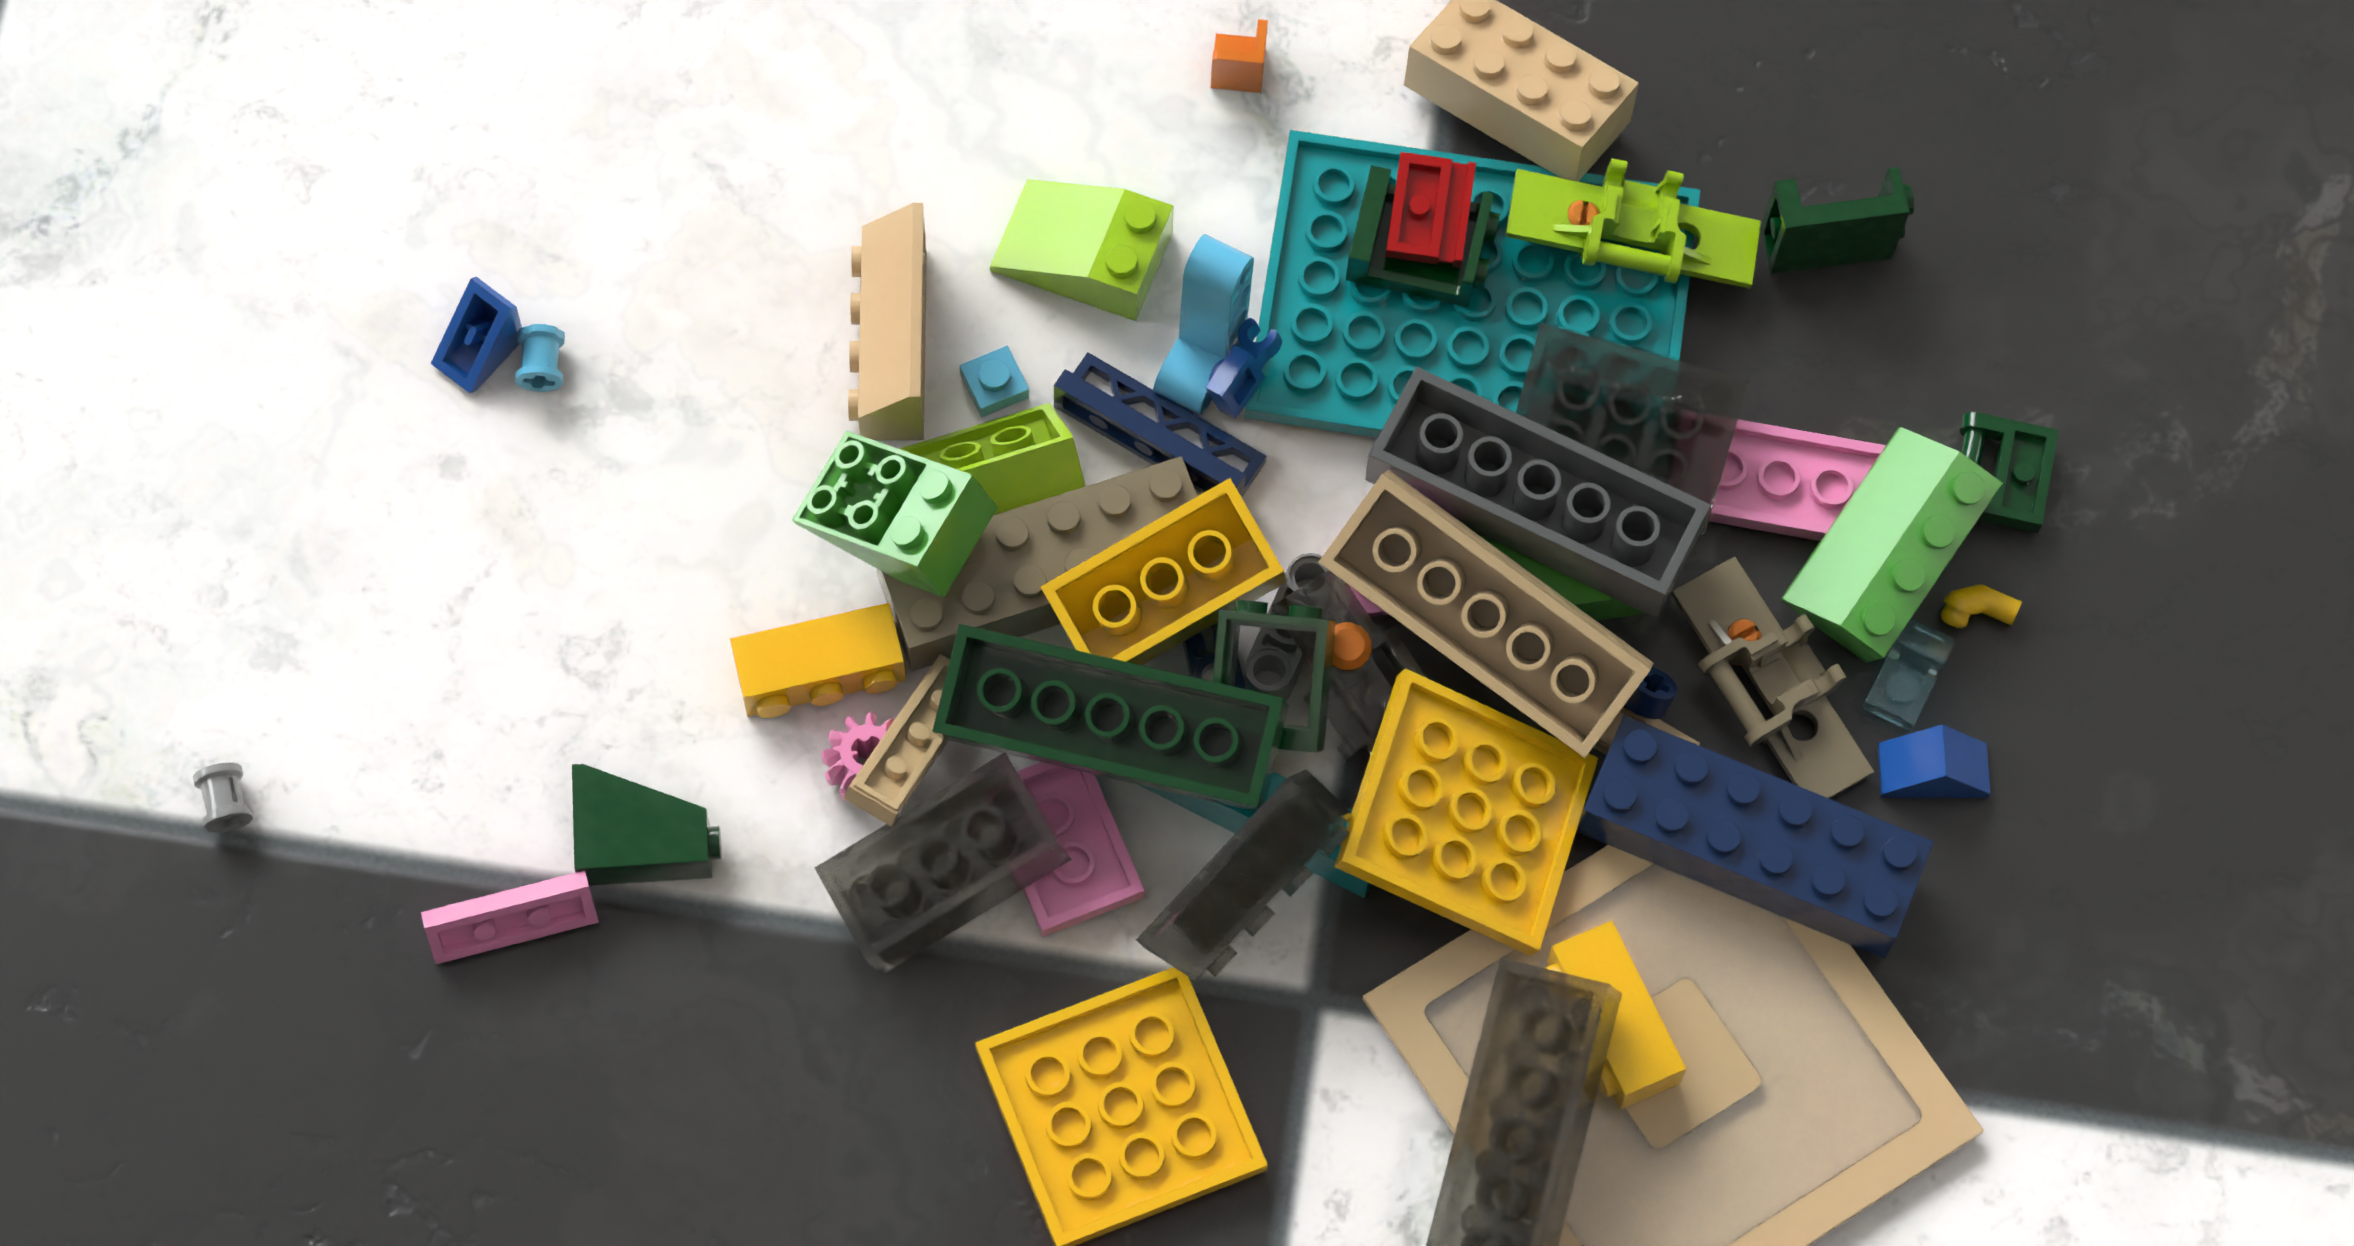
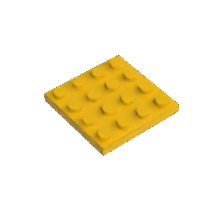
M1405 668L1396 677L1334 867L1532 956L1540 951L1598 757L1588 753L1584 758L1561 740Z
M1183 963L975 1042L976 1052L1054 1246H1075L1267 1171L1268 1164Z

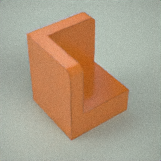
M1258 19L1256 37L1216 33L1212 55L1210 88L1261 93L1268 20Z

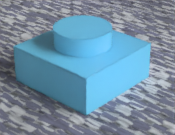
M1008 345L959 365L960 375L981 418L1029 398V387Z

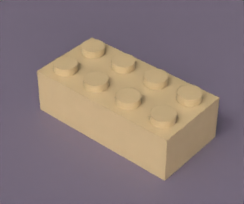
M1451 0L1409 46L1404 86L1554 175L1577 182L1631 122L1639 85L1637 81L1497 0Z

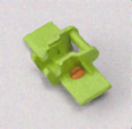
M1612 158L1601 187L1531 171L1516 170L1505 237L1579 252L1583 265L1594 266L1595 262L1661 275L1664 276L1665 282L1676 284L1679 274L1749 289L1752 286L1761 221L1681 204L1680 200L1677 199V194L1683 182V173L1668 170L1663 181L1657 186L1625 180L1628 162ZM1680 229L1687 230L1695 236L1697 240L1696 249L1692 250L1685 247L1686 235ZM1604 238L1628 245L1660 250L1661 254L1600 241V239Z

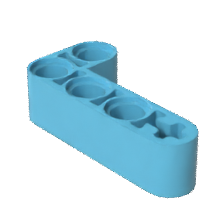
M1203 234L1200 237L1184 269L1179 337L1159 370L1153 387L1155 393L1200 415L1205 412L1212 401L1205 387L1209 382V376L1217 362L1226 358L1234 345L1241 347L1238 340V331L1243 322L1248 319L1254 257L1207 234Z

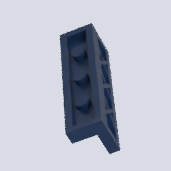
M1087 352L1073 373L1064 369L1053 385L1054 407L1150 464L1155 465L1182 456L1194 489L1202 494L1231 478L1240 496L1243 497L1266 463V455L1175 402L1155 393L1151 388ZM1090 372L1110 383L1113 396L1085 381ZM1119 388L1127 392V394L1120 395ZM1141 402L1146 403L1154 408L1157 422L1128 405ZM1164 415L1170 417L1172 420L1165 421ZM1186 428L1199 434L1202 448L1173 431ZM1208 440L1218 446L1210 447ZM1233 454L1249 464L1241 472L1217 457Z

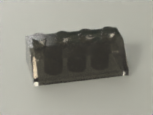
M1307 769L1288 777L1144 930L1136 941L1143 948L1193 980L1200 978L1207 971L1216 977L1237 956L1238 953L1231 946L1246 931L1253 938L1274 917L1276 913L1269 907L1283 891L1291 898L1310 879L1313 873L1306 866L1321 851L1327 857H1330L1341 846L1350 834L1344 826L1353 817L1352 812Z

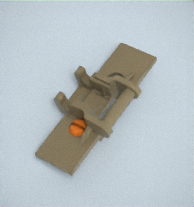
M1736 557L1723 562L1671 592L1672 597L1709 653L1708 656L1698 663L1699 668L1703 674L1710 673L1748 734L1744 738L1750 747L1756 746L1761 742L1764 745L1768 744L1793 784L1829 799L1874 774L1873 768L1827 699V696L1837 690L1847 677L1839 664L1833 665L1827 671L1821 665L1807 643L1808 636L1815 627L1806 614L1798 617L1790 627L1783 631ZM1731 665H1741L1756 687L1757 692L1774 715L1773 718L1767 721L1764 719ZM1804 715L1808 717L1815 726V736L1807 741H1799L1793 738L1788 728L1792 716Z

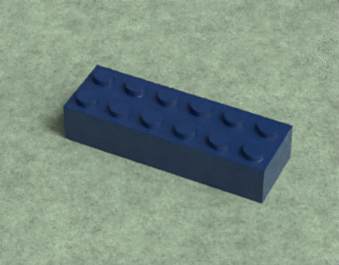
M1623 715L1576 831L1884 959L1897 938L1934 841L1625 715Z

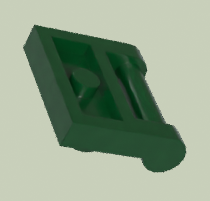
M1969 412L1962 416L1960 434L1964 436L1961 453L1979 466L1985 440L2000 441L1994 477L2003 484L1978 520L2035 533L2039 532L2043 524L2059 430L1978 412Z

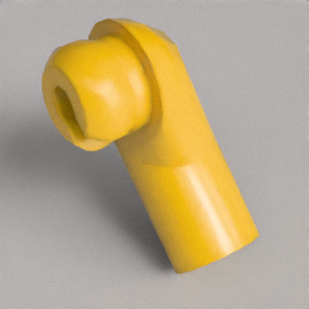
M1973 585L1953 590L1944 598L1946 605L1941 611V618L1945 623L1953 627L1964 628L1967 626L1971 614L1983 613L2012 626L2022 601L1985 585Z

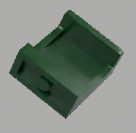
M1371 165L1349 253L1346 280L1469 307L1473 288L1484 289L1490 259L1480 257L1483 243L1494 244L1499 224L1500 213L1491 212L1494 194L1483 192L1481 203H1470L1461 268L1442 262L1430 264L1385 257L1396 185L1390 184L1391 169Z
M1899 167L1887 169L1878 197L1803 207L1796 178L1775 181L1760 227L1770 274L1892 259L1899 239L1905 236V223L1908 215H1913L1914 213L1913 191L1910 184H1903Z

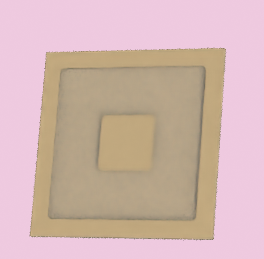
M1607 845L1563 873L1540 951L1534 955L1529 956L1471 929L1363 995L1362 998L1529 1246H1809L1984 1132V1129L1850 944L1610 845ZM1611 920L1686 1067L1679 1085L1619 1110L1613 1096L1606 1098L1601 1093L1592 1070L1593 1066L1597 1065L1588 1046L1581 1048L1576 1042L1568 1022V1017L1572 1016L1570 1008L1564 996L1557 999L1553 995L1544 974V968L1548 966L1547 960L1553 945Z

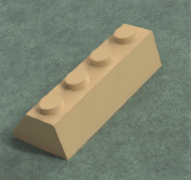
M911 203L862 226V246H852V277H861V293H851L850 318L851 325H860V341H850L849 366L850 373H859V389H849L848 415L849 421H858L860 435L872 440H924L927 247L923 203Z

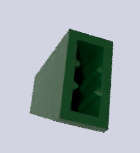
M572 764L574 869L576 873L585 870L589 886L712 878V860L722 859L720 826H710L705 807L585 764Z

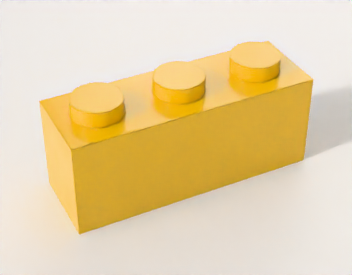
M890 602L730 638L747 717L759 715L762 718H773L787 713L790 707L811 702L815 706H826L840 701L846 694L864 690L869 694L883 693L893 689L897 683L906 681L904 659Z
M1611 920L1553 945L1547 960L1548 966L1544 968L1547 983L1557 999L1564 996L1572 1013V1016L1568 1017L1571 1032L1581 1048L1589 1047L1597 1064L1592 1068L1593 1075L1604 1097L1613 1096L1619 1110L1679 1085L1686 1067L1613 921Z

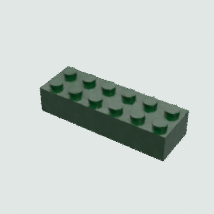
M959 624L932 732L940 738L1263 813L1289 705L1282 697Z

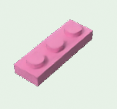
M585 870L421 912L425 933L435 964L599 923Z

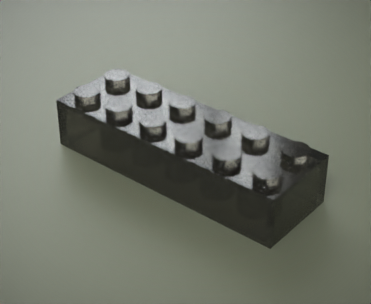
M1500 958L1426 1246L1559 1245L1622 993L1612 985Z

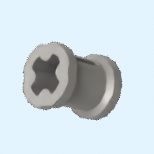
M228 762L210 765L200 769L193 775L195 787L202 791L207 813L203 818V824L208 832L230 831L241 828L253 820L252 811L244 804L239 782L243 777L242 766L238 763Z

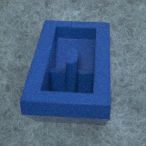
M477 276L470 278L430 364L467 392L473 393L477 391L520 345L517 341V333L522 325L517 306Z
M1942 724L1880 742L1877 746L1880 798H1989L1991 795L1987 743Z

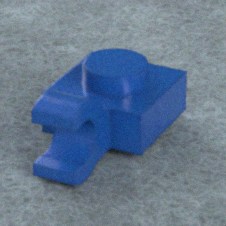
M1252 318L1244 321L1239 328L1238 340L1241 347L1234 345L1226 358L1216 363L1210 373L1209 382L1205 387L1218 410L1234 419H1237L1265 378L1261 369L1270 358L1278 353L1282 345V339L1274 329L1270 330L1263 341L1253 342L1261 329Z

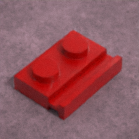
M1406 152L1400 153L1385 257L1430 264L1442 262L1461 268L1476 168L1475 162L1468 161V164L1452 162L1453 159Z

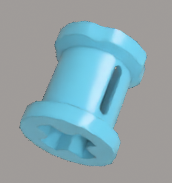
M532 324L521 327L517 333V341L522 345L521 368L515 372V383L523 389L535 392L559 389L563 385V373L558 370L559 348L565 344V333L555 326L546 324Z

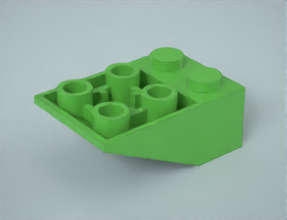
M846 431L792 521L891 577L944 598L998 507L973 475Z

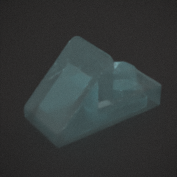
M1911 618L1892 645L1862 709L1911 732L1956 639Z

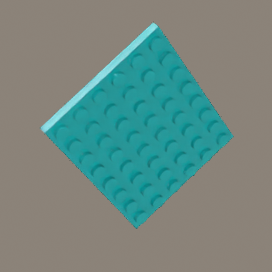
M1290 130L1258 324L1261 330L1256 337V342H1261L1267 337L1270 330L1274 329L1281 337L1282 345L1278 353L1270 358L1261 369L1265 378L1246 404L1244 418L1378 438L1417 366L1655 479L1663 480L1667 466L1690 276L1679 274L1676 284L1664 281V276L1600 262H1595L1594 266L1583 265L1579 252L1505 237L1516 170L1521 169L1558 177L1541 166ZM1401 152L1453 159L1452 162L1468 164V161L1476 163L1471 202L1481 203L1483 192L1493 193L1491 212L1500 213V219L1494 244L1484 242L1480 257L1490 259L1484 289L1473 288L1469 307L1346 280L1349 253L1371 165L1391 169L1390 184L1396 185ZM1586 173L1579 182L1602 187L1604 175ZM1625 179V180H1628V181L1637 182V183H1642V184L1651 185V186H1657V185L1659 184V183H1652V182H1645V181ZM1679 188L1677 199L1680 200L1681 204L1699 206L1700 189ZM1680 229L1686 235L1685 247L1693 250L1695 236L1687 230ZM1604 238L1600 239V241L1661 254L1660 250L1628 245Z

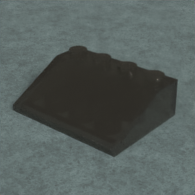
M1543 321L1540 323L1516 413L1711 504L1700 533L1705 536L1749 377Z

